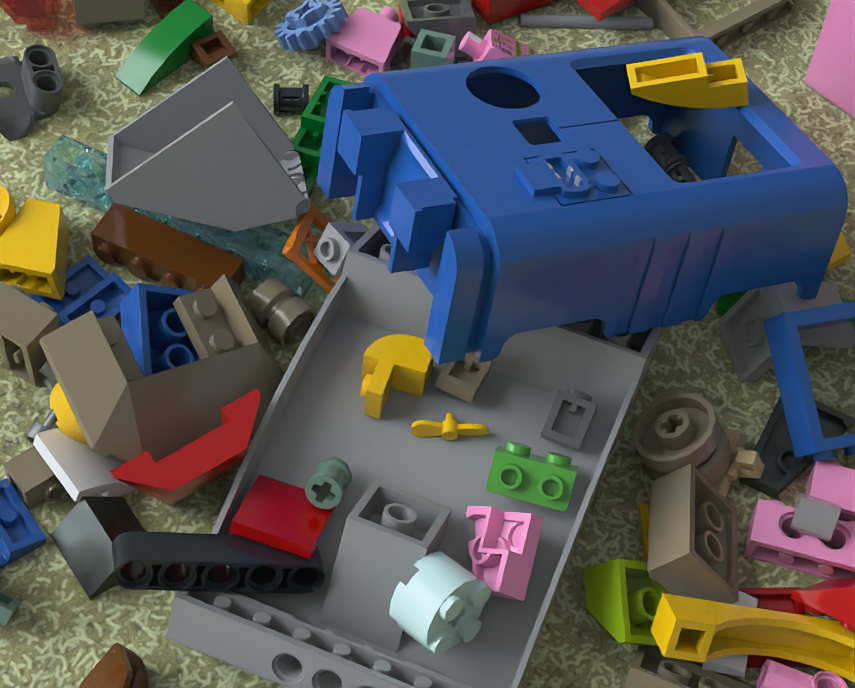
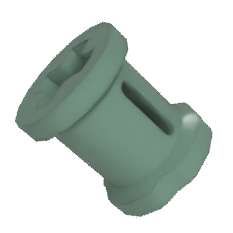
M331 457L320 461L316 467L315 475L308 480L305 488L306 497L310 503L321 509L336 507L342 499L343 491L349 486L352 479L348 464L342 459Z

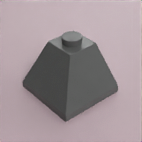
M399 0L407 29L417 37L421 29L456 36L454 61L467 59L469 55L459 50L460 43L467 32L470 31L476 35L475 15L468 0Z

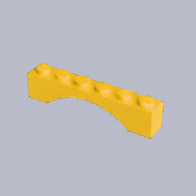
M662 593L651 632L664 657L705 663L715 658L730 655L771 656L797 661L830 671L855 683V632L843 628L840 625L841 621Z

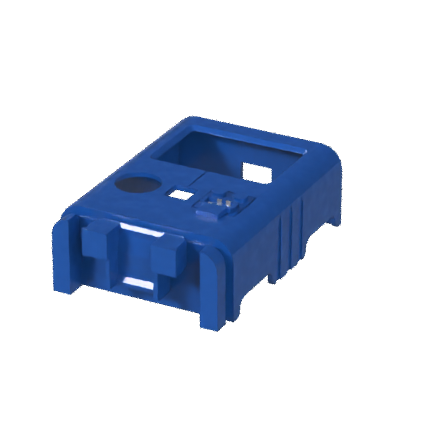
M693 36L369 73L363 82L334 85L328 98L317 183L328 199L355 196L352 214L354 220L374 218L392 245L387 268L392 274L415 270L433 296V302L424 344L437 364L440 365L464 360L466 353H472L479 363L491 361L500 354L504 343L515 334L590 319L601 320L600 330L608 338L621 333L633 334L648 331L649 328L658 326L664 328L680 325L682 322L689 320L699 321L707 316L712 304L724 295L789 282H795L798 286L797 293L802 299H815L846 218L848 195L843 175L836 165L748 77L749 105L729 108L680 107L650 101L631 94L626 64L699 52L703 53L705 64L730 60L707 37ZM648 116V128L654 134L670 133L673 137V145L680 154H684L688 158L689 167L702 181L680 183L672 180L618 119ZM738 140L763 166L761 172L726 177Z

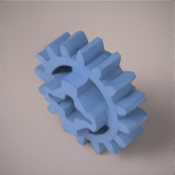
M307 0L295 10L289 11L286 17L281 19L283 23L276 25L277 30L274 33L285 51L290 49L291 52H294L300 47L302 50H310L319 47L326 39L332 38L331 33L340 31V26L347 23L346 18L348 15L342 2L339 0H323L322 2L320 0Z

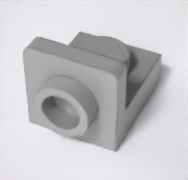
M328 222L313 254L331 274L340 275L344 268L348 250L368 230L362 223Z

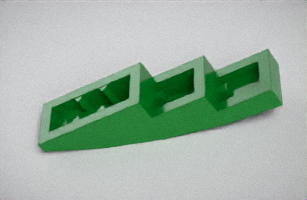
M326 75L301 116L300 129L292 141L295 149L292 151L298 152L301 157L309 199L317 184L330 91L334 85L351 84V82Z

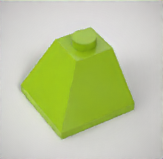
M617 558L583 568L587 610L620 644L659 647L651 632V627L662 593H670L660 583H656L651 579L646 567L647 562Z

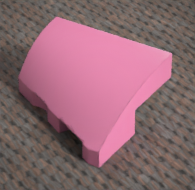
M468 506L466 518L475 522L476 536L475 539L468 542L469 555L472 558L471 573L491 588V595L524 601L544 518L533 513L504 512L494 507Z

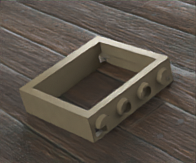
M636 0L634 3L648 17H653V22L670 39L705 36L721 50L794 12L798 0H757L698 31H695L665 0Z

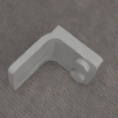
M822 281L817 297L810 300H804L798 295V286L795 282L748 290L721 317L718 326L740 381L756 382L773 366L763 321L783 312L843 303L833 283ZM852 323L798 331L802 346L852 348L855 345V330Z

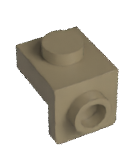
M466 353L464 360L444 365L434 387L471 404L487 378L493 360L479 363L472 353Z

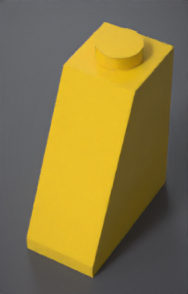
M31 198L26 200L0 237L1 281L8 285L15 284L25 293L58 300L63 298L65 294L70 230L61 204Z

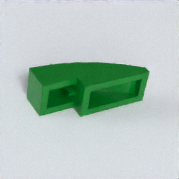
M185 0L160 21L141 41L115 78L136 95L142 96L190 60L191 42L214 33L213 16L192 0Z

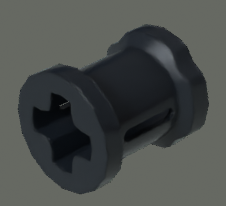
M274 84V115H279L280 112H302L303 114L309 103V84H303L302 87H280L279 84Z

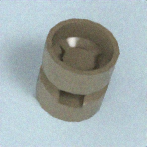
M272 277L261 283L247 301L261 328H269V335L283 348H290L299 341L295 338L298 335L303 338L317 316L316 310L301 297H295V292L279 277Z

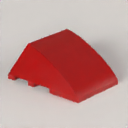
M255 389L221 408L223 425L156 463L147 450L111 470V474L115 479L154 497L168 506L175 504L241 466L244 457L248 453L261 393L258 389Z

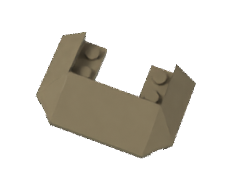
M223 274L211 288L179 296L173 302L174 308L200 360L144 377L114 315L97 319L93 310L39 340L92 451L104 457L110 454L127 462L148 450L156 463L223 425L221 408L258 389L261 393V399L251 437L255 436L284 374L236 281Z

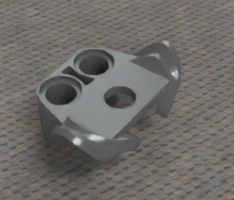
M34 44L27 47L24 51L23 62L19 60L18 56L0 58V87H7L15 92V95L12 97L0 96V133L7 140L14 141L25 138L31 132L35 121L52 116L60 107L63 78L54 51L45 45Z

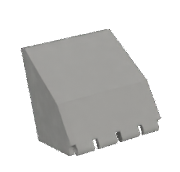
M225 56L108 137L105 191L115 203L235 232L298 218V214L306 213L310 209V200L299 153L292 151L295 149L294 144L228 56Z

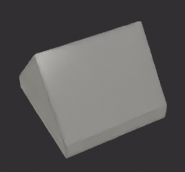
M801 492L790 528L830 542L841 513L840 505Z

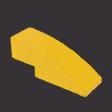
M699 52L626 64L632 95L658 103L690 108H729L749 105L748 81L741 58L705 64L703 53Z

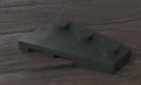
M781 396L753 450L759 453V457L765 465L761 478L740 477L739 482L776 498L814 463L813 455L799 458L794 456ZM815 400L824 439L844 435L853 427L855 423L854 417Z

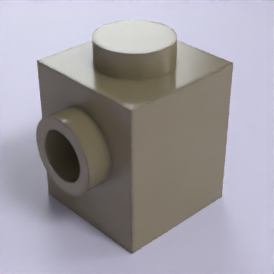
M35 446L30 447L3 464L7 479L29 510L45 500L47 502L57 500L66 491Z

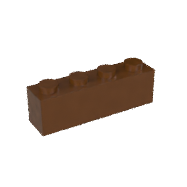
M115 202L91 232L94 253L101 261L106 264L116 262L127 267L129 272L140 279L149 277L160 282L161 286L201 291L211 288L223 274L236 281L239 287L245 279L244 259Z

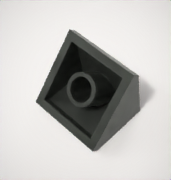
M83 496L50 536L89 599H92L118 585L114 580L113 540L124 532L145 530L123 497Z

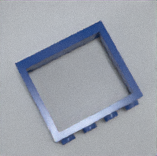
M855 301L783 312L763 321L795 458L813 455L814 462L836 458L834 451L844 449L845 456L855 454V433L825 439L823 437L798 332L855 322Z

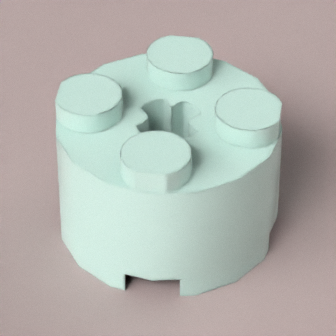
M443 552L429 553L414 564L419 571L411 578L407 586L401 582L397 585L390 602L389 614L390 617L397 621L401 629L429 651H432L437 656H441L461 640L470 642L481 628V621L478 618L492 590L485 582Z

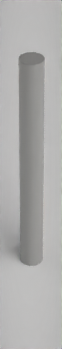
M520 14V27L653 30V17L609 16L599 22L591 15Z

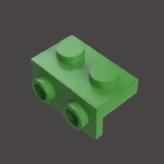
M508 441L506 447L499 445L495 450L486 484L488 492L562 512L567 510L579 466L571 464V457L554 452H548L547 458L530 454L532 447Z

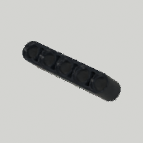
M129 531L118 535L112 543L114 580L125 589L308 594L317 591L325 581L318 545L311 559H307L232 534Z

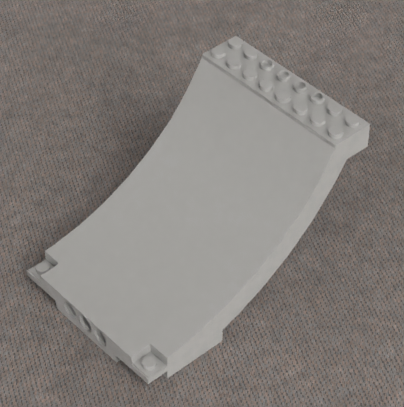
M375 223L348 250L342 275L326 298L279 384L248 448V453L242 461L211 533L232 534L230 533L232 519L259 474L305 489L308 480L315 475L316 467L321 460L331 457L342 459L348 464L352 479L349 486L343 491L342 499L336 506L335 512L318 543L325 574L323 585L317 591L308 594L179 591L174 598L166 638L180 643L188 649L197 650L217 658L225 664L234 665L259 675L267 681H273L288 688H521L573 549L665 327L649 328L648 331L633 334L621 333L608 338L600 330L601 320L590 319L521 332L513 335L504 343L500 354L493 360L489 374L471 404L434 387L437 377L445 365H438L434 359V366L422 397L391 388L380 419L365 415L366 398L360 396V391L363 383L361 379L363 355L366 349L376 340L388 335L405 334L425 339L433 302L432 294L415 270L392 274L387 268L392 245L378 224ZM570 389L582 391L592 397L591 402L597 404L596 415L591 421L579 452L541 437V432L559 390L567 393ZM447 413H453L454 420L458 424L473 423L486 425L489 427V434L479 437L458 435L457 439L448 441L443 439L442 435L417 437L411 432V424L418 420L442 423L446 419ZM508 441L532 447L530 454L547 458L548 452H554L571 457V464L579 466L567 510L562 512L488 492L486 484L494 453L498 446L506 447ZM468 506L494 507L504 512L533 513L543 517L544 522L524 601L490 595L478 618L481 621V628L470 642L461 640L443 655L437 656L401 629L397 621L390 617V602L397 585L401 582L407 586L411 578L419 571L414 564L429 553L441 551L471 572L472 558L469 555L468 542L475 539L476 536L475 522L466 518Z

